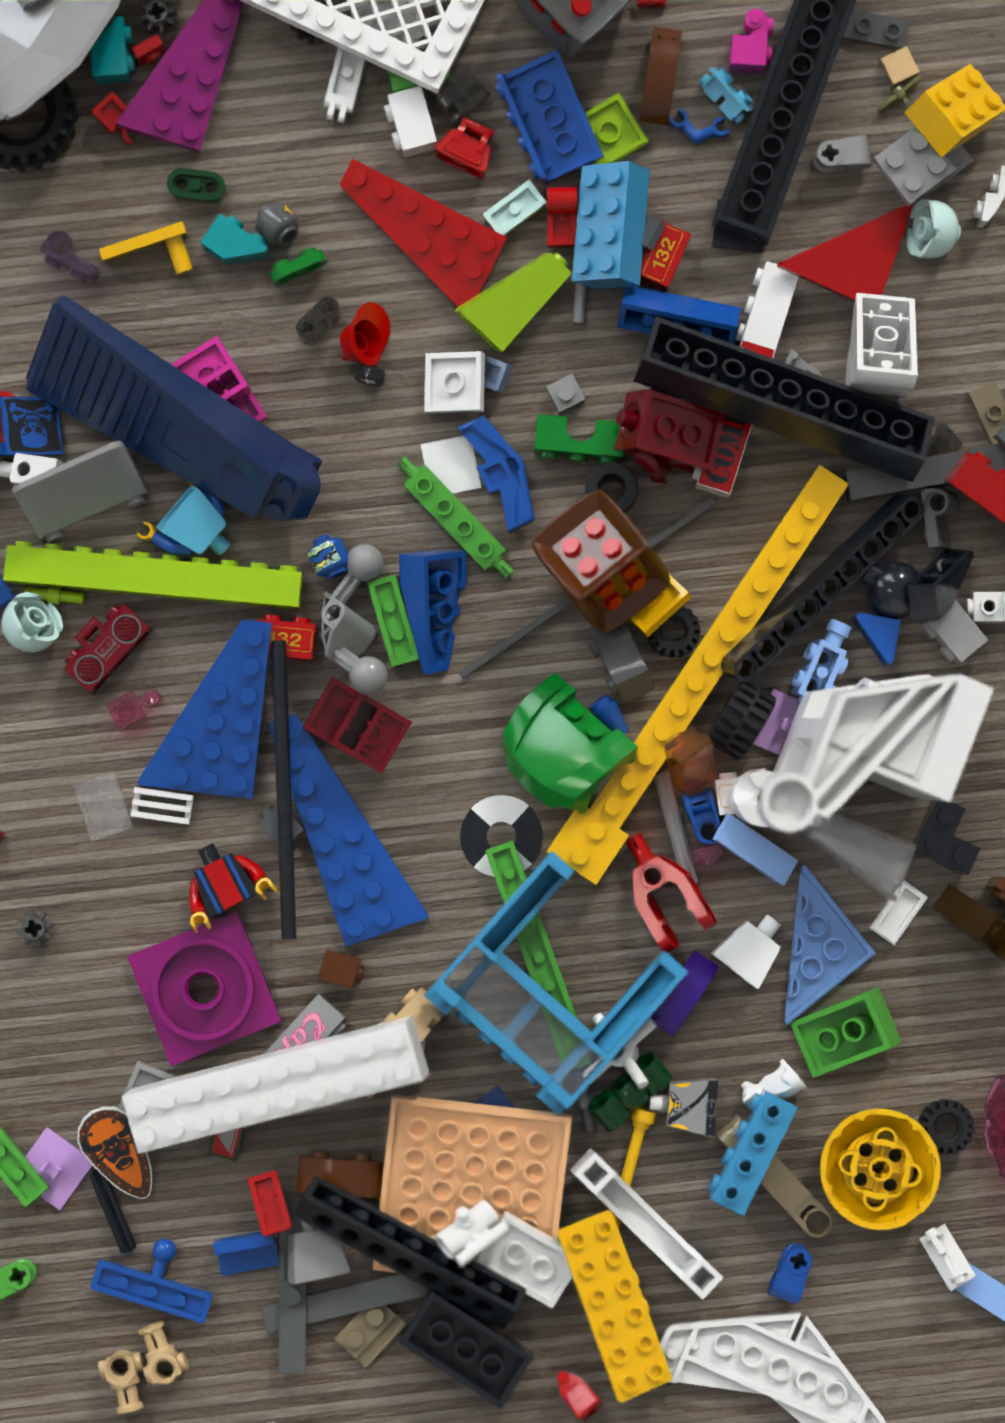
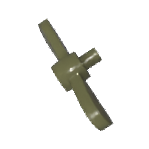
M918 74L903 88L900 85L891 92L892 96L877 108L879 113L881 114L896 100H901L906 105L909 102L905 96L907 94L906 91L922 77Z

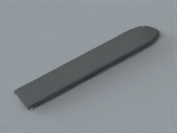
M289 1192L284 1199L293 1229L279 1233V1373H306V1282L292 1284L288 1280V1235L302 1231L301 1220L292 1216L300 1196L296 1192Z
M396 1274L306 1296V1324L410 1300L425 1294L429 1289L402 1274ZM279 1303L263 1306L262 1312L267 1334L279 1331Z

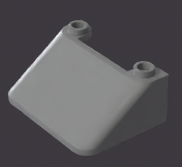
M122 441L107 444L27 479L11 488L13 495L41 542L47 541L48 544L64 538L62 532L66 527L123 502L129 508L136 507L144 503V498L150 495L131 452Z

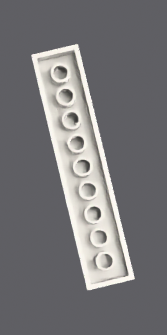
M412 1015L132 1088L121 1097L139 1154L420 1082L427 1077L429 1071Z

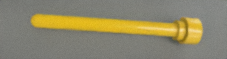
M645 1108L632 1111L630 1117L633 1119L632 1125L634 1129L621 1178L629 1186L632 1183L646 1129L649 1130L650 1125L654 1124L656 1112H651ZM613 1213L617 1227L619 1229L621 1220Z

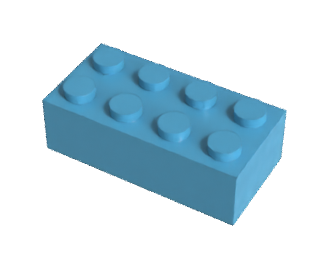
M631 161L582 166L572 282L590 289L640 286L643 255L642 240L646 221L649 169Z

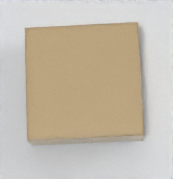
M907 46L880 59V63L892 87L917 76L920 72Z

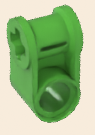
M19 1259L0 1268V1301L24 1289L35 1280L37 1268L31 1260ZM23 1270L26 1272V1276L16 1277V1272Z

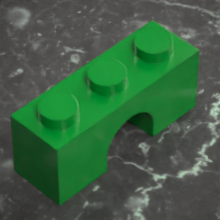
M537 415L534 454H540L539 458L557 460V456H567L569 461L585 463L587 458L598 459V464L622 461L623 452L614 450L619 430L616 421L596 419L593 436L586 441H576L567 433V417Z

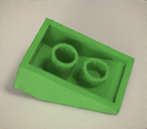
M879 987L790 1023L813 1078L890 1049L902 1042Z

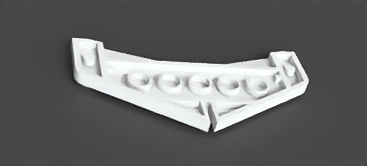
M801 1312L673 1323L665 1329L660 1340L662 1351L672 1375L670 1383L679 1382L764 1394L771 1397L801 1423H886L883 1416L806 1314L795 1340L791 1339Z

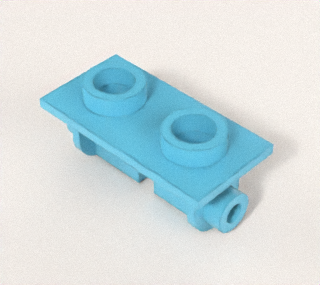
M710 67L708 70L713 75L710 77L706 74L699 80V83L702 85L701 89L714 103L723 96L726 100L719 106L720 110L731 122L735 121L737 124H740L746 118L745 111H754V108L750 105L753 100L744 90L740 89L738 91L731 84L733 78L724 68Z

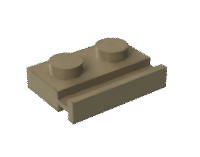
M389 1305L357 1312L334 1339L366 1369L404 1328L407 1322L397 1315Z

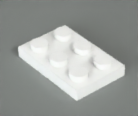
M505 1211L500 1222L504 1221L510 1231L478 1254L475 1262L527 1289L525 1292L527 1295L553 1309L572 1278L561 1244L556 1239Z

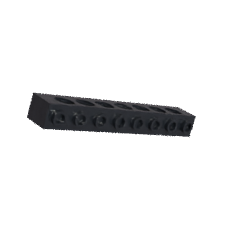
M316 1175L302 1193L292 1215L503 1330L518 1313L527 1290L473 1260H470L463 1267L459 1266L455 1257L450 1259L443 1253L436 1240Z

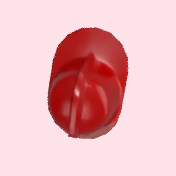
M375 302L363 304L358 309L352 323L343 329L340 334V345L343 351L341 359L343 361L363 363L366 366H373L379 362L391 332L388 314L382 306Z

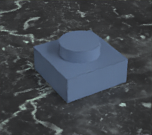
M485 355L484 387L503 393L513 365Z

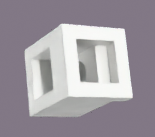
M1005 591L972 592L970 599L965 600V612L974 623H1005ZM986 601H989L993 604V610L991 612H988L984 609V603Z

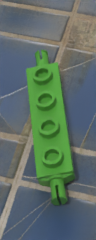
M406 456L403 457L401 460L409 469L401 461L397 463V466L408 476L404 486L484 570L495 567L507 579L509 574L502 567L510 574L514 572L502 559L507 550L426 465L416 468Z

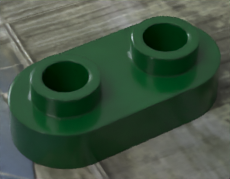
M179 168L172 171L167 178V187L170 194L179 200L216 203L226 193L225 182L216 172ZM181 181L188 183L187 188L184 190L177 188ZM209 185H215L217 187L214 193H208L206 191Z

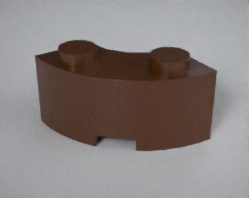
M312 1150L311 1155H299L296 1192L303 1193L316 1175L355 1197L381 1198L383 1161L372 1160V1154L354 1153V1158L329 1156L330 1151Z

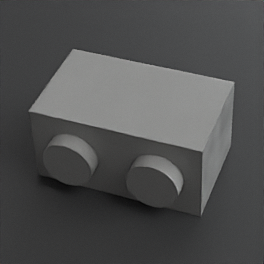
M954 600L952 607L939 620L927 622L921 618L919 619L923 623L920 627L926 636L931 640L935 638L942 646L939 650L944 658L950 663L954 661L956 665L964 661L988 641L987 637L956 600Z

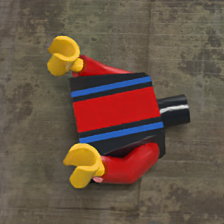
M214 843L198 850L205 867L194 872L195 877L190 882L189 906L192 915L190 923L195 933H198L197 926L200 923H205L209 930L211 924L208 918H212L257 894L264 900H267V897L264 895L265 890L271 887L277 892L278 889L268 879L259 864L244 855L235 856L233 853L221 858Z

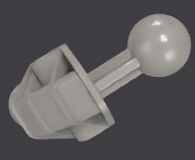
M359 544L349 551L348 563L346 565L348 572L332 594L326 591L323 594V607L320 613L322 618L321 640L324 643L325 657L350 673L349 678L353 688L361 694L373 695L385 687L388 679L387 669L383 662L375 657L359 658L358 656L365 652L374 639L375 628L371 623L347 607L345 603L361 581H371L381 573L383 557L376 547L370 544Z

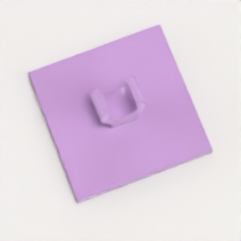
M773 689L771 695L776 697V705L753 744L780 755L800 702L792 696Z
M48 1127L45 1128L26 1155L27 1159L51 1187L40 1197L58 1210L63 1208L92 1167V1164L82 1151Z

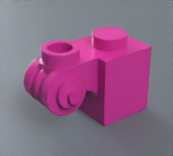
M752 9L746 14L743 28L749 36L732 35L728 72L763 74L766 65L771 64L772 47H767V36L773 35L774 18H768L765 12L760 9Z

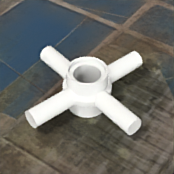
M596 1014L592 1018L595 1025L604 1017L603 1014ZM649 1017L623 1046L621 1055L618 1056L616 1054L590 1084L612 1065L624 1067L639 1089L649 1084V1081L636 1064V1060L639 1055L637 1044L657 1027L652 1018ZM602 1058L583 1075L584 1078L587 1079L604 1059Z

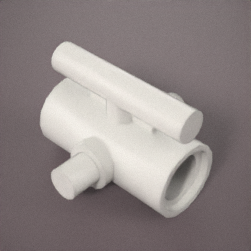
M482 1200L469 1211L466 1207L458 1208L456 1211V1221L435 1236V1240L448 1258L453 1259L455 1257L459 1266L463 1267L510 1230L504 1221L500 1222L498 1215L491 1205Z

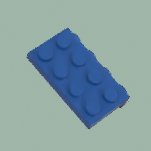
M557 49L509 73L503 74L501 72L497 74L499 83L495 84L496 89L502 100L507 99L510 109L506 111L513 127L518 125L521 132L518 141L524 153H530L533 162L529 166L536 180L541 179L542 182L548 185L581 169L582 166L590 165L605 158L561 54Z

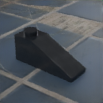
M946 548L908 584L912 618H921L927 622L937 621L952 607L974 557L973 551Z

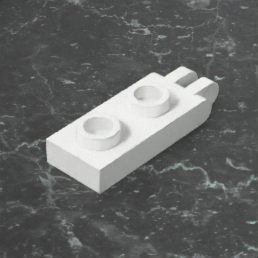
M339 47L326 92L324 107H328L326 119L333 120L335 110H340L338 122L344 123L347 112L353 113L366 60Z

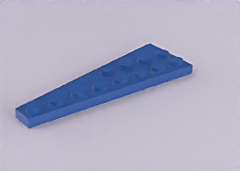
M297 714L290 715L291 791L345 946L347 947L429 918L427 911L309 732L302 728L303 723ZM273 721V722L268 723V725H269L271 734H272L273 739H274V742H275L274 721Z

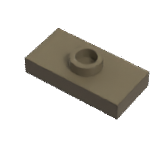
M993 381L967 394L990 445L999 444L993 437L1005 424V401L996 381Z

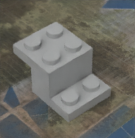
M915 126L876 155L872 161L906 205L910 206L923 195L925 197L931 195L971 165L974 160L962 145L941 158Z

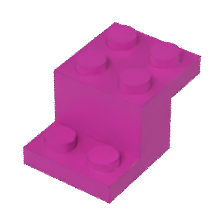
M215 336L171 364L260 423L268 418L218 336Z

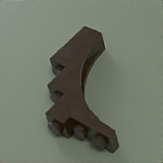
M949 884L931 908L945 921L1005 963V922L997 914Z

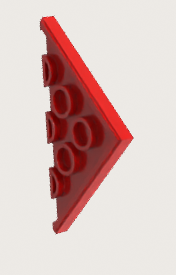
M905 204L900 208L781 261L777 267L855 302L856 293L882 295L914 205L907 206Z

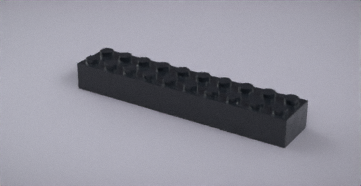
M856 0L793 1L715 215L713 227L766 246L768 245Z
M657 316L646 338L633 382L910 482L914 481L925 462L935 417Z

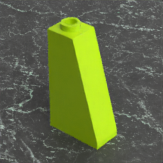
M544 253L463 303L454 312L495 351L503 352L572 274L566 268L569 264L558 253L554 255L552 253Z

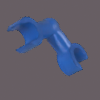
M678 109V114L683 118L681 123H677L669 117V125L675 130H682L694 144H699L712 137L722 139L727 137L730 129L722 132L716 129L718 124L724 122L725 117L716 118L711 126L701 130H697L688 121V114L684 109Z

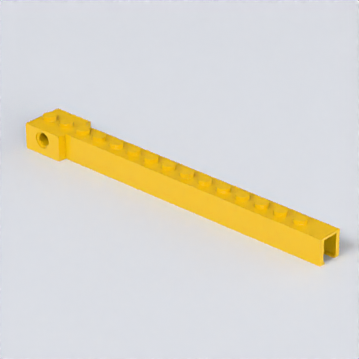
M821 465L816 468L633 742L638 746L635 761L615 769L591 807H587L585 813L579 814L578 810L572 812L546 853L549 854L553 851L576 873L597 885L629 837L620 827L722 676V659L754 628L849 484Z

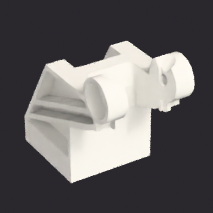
M920 674L873 681L865 677L858 684L805 692L773 772L756 769L747 771L739 776L731 787L729 797L731 809L737 818L746 824L760 827L769 826L776 830L795 832L804 829L808 825L819 826L823 818L830 819L831 814L840 808L866 779L908 797L950 802L994 688L961 674L938 677ZM761 793L760 799L757 801V796Z

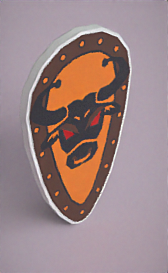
M100 1107L92 1110L82 1119L78 1127L77 1141L82 1153L116 1188L139 1199L147 1198L152 1188L151 1164L147 1152L139 1154L137 1152L126 1111L116 1107Z

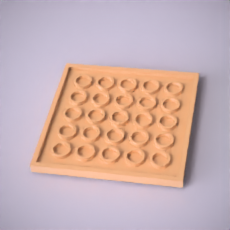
M392 1094L379 1210L435 1240V1236L456 1221V1211L458 1208L466 1207L469 1211L479 1202L485 1200L495 1210L499 1220L506 1211L557 1240L572 1115L562 1113L558 1115L553 1112ZM376 1260L373 1262V1270L398 1273Z

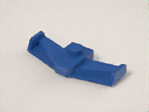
M484 415L457 427L460 433L486 462L478 466L477 471L489 495L500 491L508 533L515 532L535 520L525 474L526 467L520 454L511 448Z

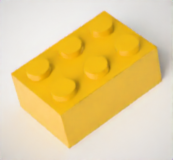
M969 64L926 90L904 113L942 158L986 130L1005 111V105L1000 96L985 82L981 73Z

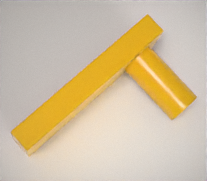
M183 221L99 249L102 260L107 262L165 242L176 275L193 269L182 236L188 235Z

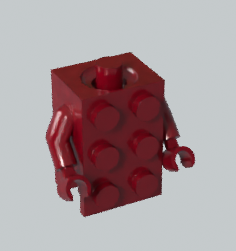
M653 388L628 392L624 408L619 411L616 420L619 430L614 450L633 455L635 461L650 474L651 481L656 483L668 484L665 475L666 472H671V467L693 473L694 467L705 471H713L725 414Z

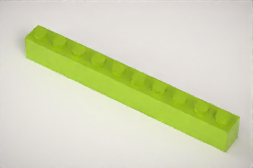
M16 541L15 546L7 545L3 580L10 584L61 587L65 589L294 610L301 609L304 575L302 572H297L296 566L280 565V569L275 570L268 569V564L252 562L250 567L238 566V561L221 560V565L209 564L208 558L192 557L191 562L180 561V556L163 554L162 559L150 558L151 554L146 552H133V556H122L120 550L104 549L103 554L92 553V548L75 546L74 551L62 550L63 546L58 544H45V548H35L32 542Z

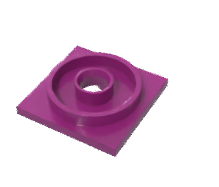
M238 911L210 922L211 928L209 930L204 924L197 927L198 933H195L194 929L127 956L171 1067L282 1021ZM197 975H209L217 983V995L210 1003H198L190 996L189 985Z

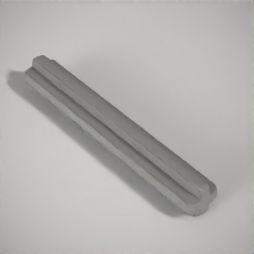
M668 771L656 773L654 782L676 864L688 871L694 881L698 883L670 774Z

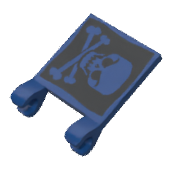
M0 397V414L4 442H0V457L14 456L16 453L34 456L63 454L59 410L57 407L39 397Z

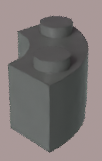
M625 623L607 634L599 633L593 626L588 628L592 639L587 642L594 658L600 656L610 677L605 681L613 696L618 694L623 704L655 689L649 670Z

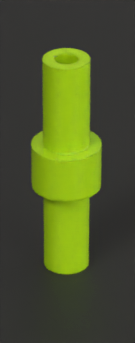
M49 586L48 589L25 587L24 593L29 592L42 596L40 600L47 601V604L52 603L53 605H60L61 602L84 604L85 593L62 591L61 587Z

